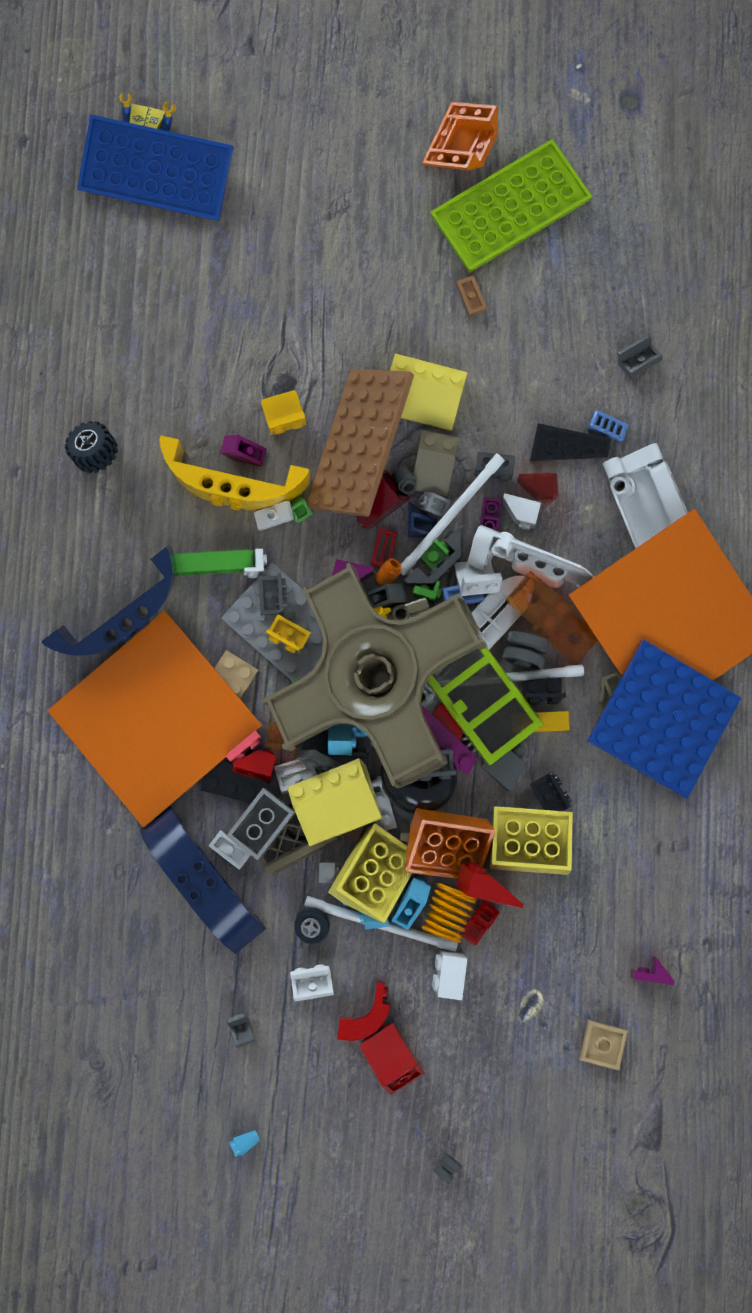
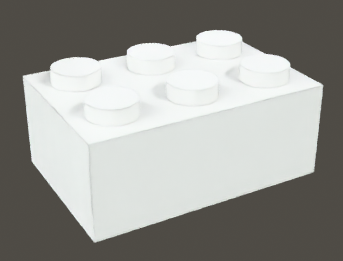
M440 950V955L436 954L435 968L437 975L433 974L432 986L434 991H436L437 997L462 1000L467 957L464 953Z

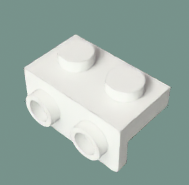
M320 964L314 966V968H297L290 972L294 1001L334 995L329 966Z

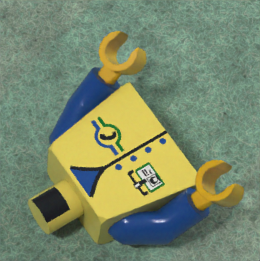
M123 93L120 94V101L124 103V106H122L123 122L170 132L173 118L171 114L176 111L175 104L171 105L170 111L168 110L169 102H164L163 110L136 104L129 106V103L132 101V95L128 93V100L125 101Z

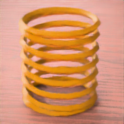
M437 883V886L443 890H434L435 894L440 897H431L437 904H429V907L434 911L428 910L426 913L432 918H424L425 923L429 925L423 924L421 928L436 936L461 943L462 935L440 925L464 932L465 929L445 919L467 925L468 922L448 912L469 918L471 917L470 914L453 906L471 911L473 910L471 906L456 899L473 904L476 903L475 900L477 898L466 896L458 889Z

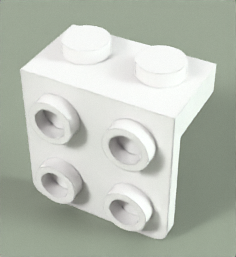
M468 561L455 563L454 570L461 596L499 592L502 576L501 573H494L491 562L484 571L468 565Z

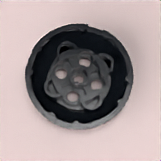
M453 761V769L456 770V775H451L450 779H439V776L432 777V780L420 781L419 779L398 789L392 786L381 764L382 787L391 802L404 811L413 814L416 808L436 811L443 807L452 797L457 785V769ZM420 783H426L427 789H421Z

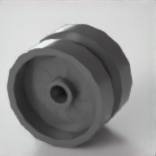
M509 631L506 642L512 647L504 649L502 659L521 667L542 670L545 658L540 654L548 652L550 642L529 633Z

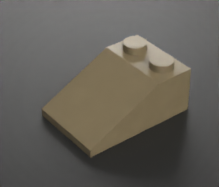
M422 430L413 473L416 480V489L414 491L421 493L433 492L447 498L459 438Z

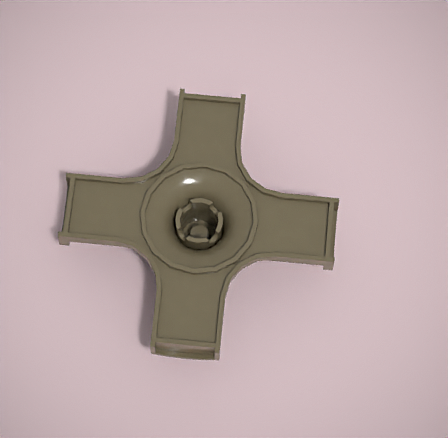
M347 563V568L310 589L302 588L318 622L323 638L322 654L315 668L302 679L262 701L269 706L285 742L282 744L283 749L290 752L297 749L298 744L334 725L348 724L360 728L372 741L392 786L399 789L429 775L448 763L445 755L441 753L421 707L422 691L429 677L437 670L478 648L482 650L488 646L470 609L459 593L416 617L403 621L388 620L377 614L358 578L359 574L356 568Z

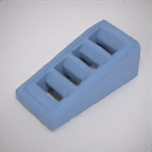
M595 410L587 430L622 443L629 425L601 411ZM597 419L601 420L599 426L596 425ZM604 422L608 423L606 429L602 428ZM611 424L615 425L613 432L609 431ZM618 427L622 428L620 435L616 434Z

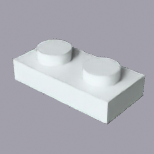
M220 830L209 844V847L240 870L251 855Z

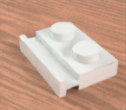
M298 759L274 766L282 795L289 793L287 787L317 775L314 767L308 766Z

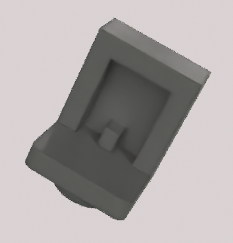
M245 1013L235 1014L226 1020L236 1048L255 1042L250 1019Z

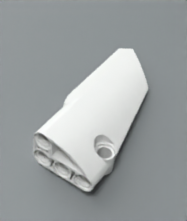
M480 525L475 533L467 563L484 571L485 568H488L493 556H497L512 562L511 566L515 572L554 588L561 587L564 580L581 586L594 577L592 573L581 565L517 540L508 532L500 533L483 525Z

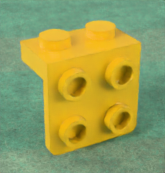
M289 391L261 401L271 435L282 434L285 431L299 429L307 425L296 391Z

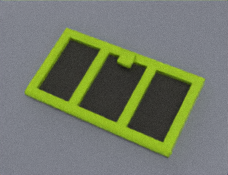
M487 647L482 650L478 648L434 672L427 681L429 687L488 766L492 765L543 725L538 715Z

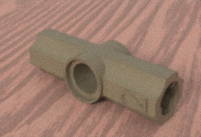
M426 597L405 605L396 606L394 609H391V612L386 614V618L388 620L403 621L422 614L430 609ZM399 611L407 613L404 619L397 618Z

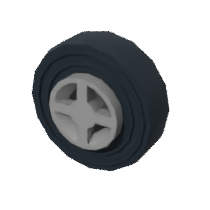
M307 908L298 914L294 929L300 940L305 943L315 944L326 938L330 929V922L328 916L322 910Z

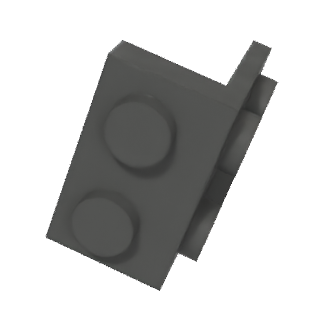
M322 731L299 744L296 759L304 762L306 765L312 766L322 773L341 765V763L329 758L328 732Z

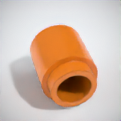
M389 559L375 575L379 585L393 584L399 576L402 566L397 560Z

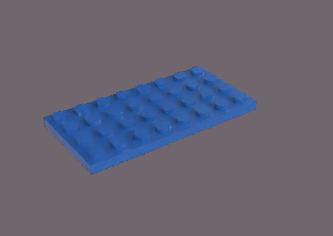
M90 114L77 189L83 192L220 221L234 147L229 144Z

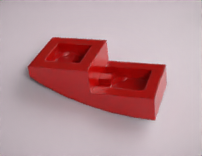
M484 900L471 916L468 924L463 927L465 931L459 934L476 946L500 912Z

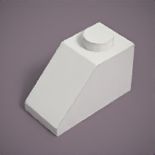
M504 493L502 503L513 522L522 529H533L541 503Z

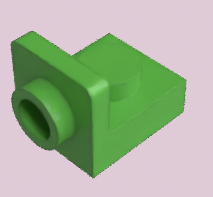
M435 539L433 544L419 559L432 570L435 566L438 567L442 563L443 558L449 554V547L442 540L439 542Z
M436 581L434 591L430 590V587L420 584L415 586L413 596L420 599L426 597L427 601L435 602V598H440L442 587H439L440 581Z

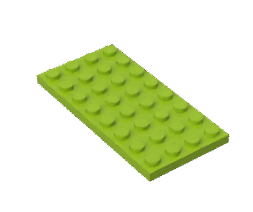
M551 139L430 211V216L467 271L471 273L589 202L593 196L557 144Z

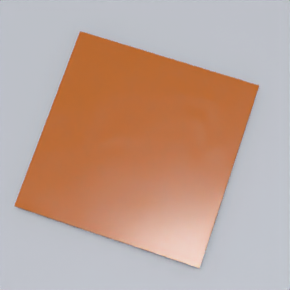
M695 508L568 594L621 677L642 640H646L713 681L752 654V596Z
M165 610L47 710L143 828L224 760L226 755L251 733L263 726Z

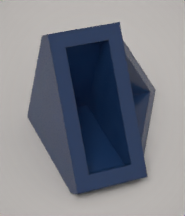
M409 501L408 537L425 538L437 524V519L431 518Z

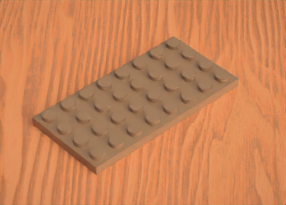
M366 369L350 370L307 500V505L311 510L369 517L414 378L412 372Z

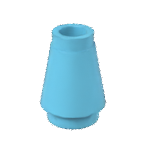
M253 1130L252 1132L233 1137L229 1144L235 1156L238 1157L240 1155L243 1156L261 1140L256 1130Z

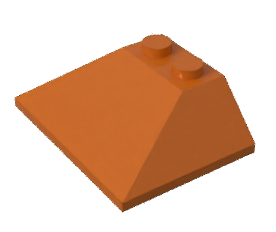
M451 102L422 164L425 166L472 170L483 167L497 138L498 107L495 105Z

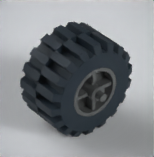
M88 421L86 424L83 422L79 427H74V431H70L69 437L65 440L67 443L65 444L67 455L78 469L87 473H92L93 471L98 473L101 469L105 470L107 465L110 466L112 464L111 461L115 460V454L118 453V445L105 425L97 421L94 423Z

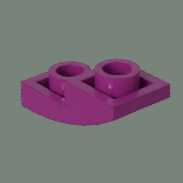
M483 497L480 525L498 531L502 499Z

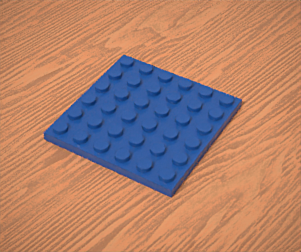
M642 640L589 735L587 742L679 796L688 799L737 708L741 697L646 640Z

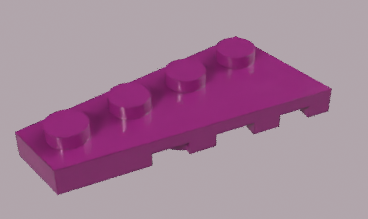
M421 704L423 715L438 746L441 749H452L456 769L469 775L477 757Z

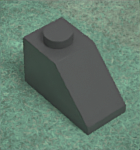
M385 584L365 592L373 608L380 606L383 609L392 608L407 602L403 584Z

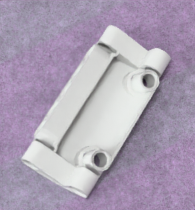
M657 443L648 445L623 458L615 457L603 463L611 484V490L635 548L688 513L667 462L664 461ZM620 482L625 483V488L622 491L617 490Z

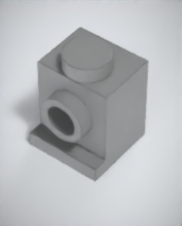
M320 862L319 883H334L340 872V863Z

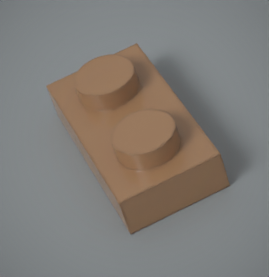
M474 275L456 281V286L469 317L487 311V306Z

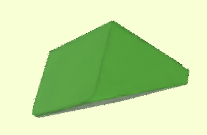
M302 496L290 502L293 517L297 524L313 515Z

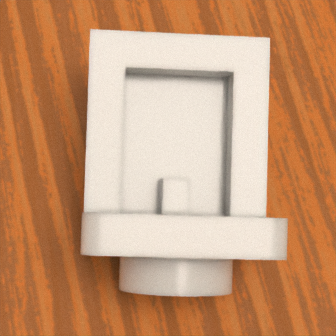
M255 549V567L244 568L243 575H248V578H258L264 572V566H267V555L263 554V549Z

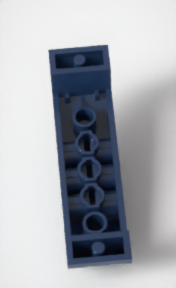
M168 545L150 559L164 578L79 643L63 625L42 640L43 645L63 654L85 656L105 651L121 640L124 643L136 634L134 632L136 629L141 631L151 622L149 619L162 607L172 591L176 572L173 548ZM141 606L148 609V614L141 611ZM126 618L131 619L133 625L127 624ZM111 630L117 633V637L111 634Z
M169 806L145 828H142L140 834L159 866L210 931L230 951L236 954L267 928L255 913L252 914L182 825L181 822L183 820L172 806Z

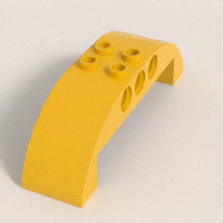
M160 435L159 441L164 459L176 480L191 494L211 501V504L216 506L224 504L230 506L233 510L259 511L284 501L292 502L307 489L311 482L309 469L290 465L285 486H280L184 464L182 459L185 450L180 440Z

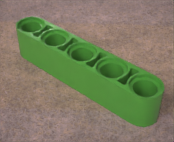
M253 550L174 554L175 576L240 573L244 571V568L255 567V554Z

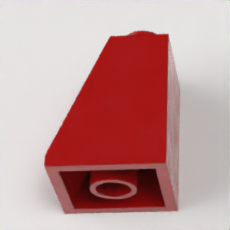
M393 1023L384 1025L380 1028V1032L374 1036L366 1037L362 1041L363 1043L359 1045L380 1084L391 1095L425 1073Z

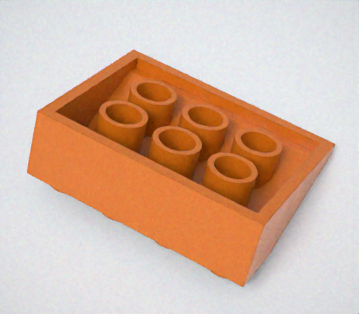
M416 808L410 826L404 870L410 873L458 879L462 863L469 864V862L480 864V867L483 868L496 830L489 819Z

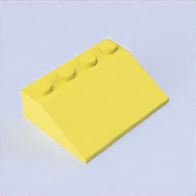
M395 353L390 371H408L414 374L401 419L452 432L467 372Z
M359 758L287 787L293 808L309 846L316 845L383 818L366 764Z
M494 806L492 826L496 831L491 842L490 869L568 875L572 871L573 812Z
M375 823L367 826L328 893L342 903L384 924L412 873L405 872L404 870L408 846Z

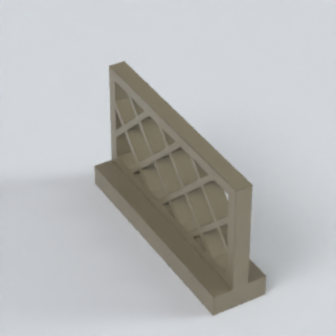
M288 823L284 828L282 836H278V838H281L278 849L269 847L270 850L277 852L275 859L267 863L264 857L265 854L262 856L261 861L265 867L264 869L267 875L271 877L339 841L338 836L309 846L308 842L298 841L301 830L303 831L301 825L298 827ZM288 826L298 829L295 840L285 837ZM284 840L294 842L291 851H281Z

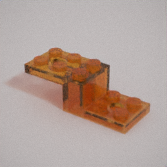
M531 571L505 600L506 603L534 625L532 628L534 632L549 641L552 647L574 665H577L598 641L589 626L572 612L575 607ZM534 593L538 598L537 602L530 603L527 600V595ZM576 634L579 637L578 643L572 644L569 641V635Z

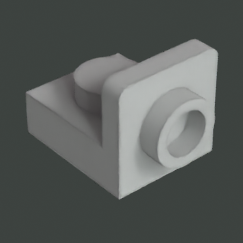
M424 492L419 499L418 509L442 518L446 514L451 500L433 492Z

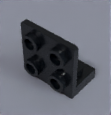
M561 678L522 681L523 697L528 701L529 705H538L542 701H547L548 705H556L566 698V693H562Z

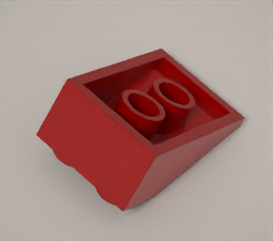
M474 862L461 864L456 887L466 896L523 908L524 904L490 876L486 869L481 868L480 864Z

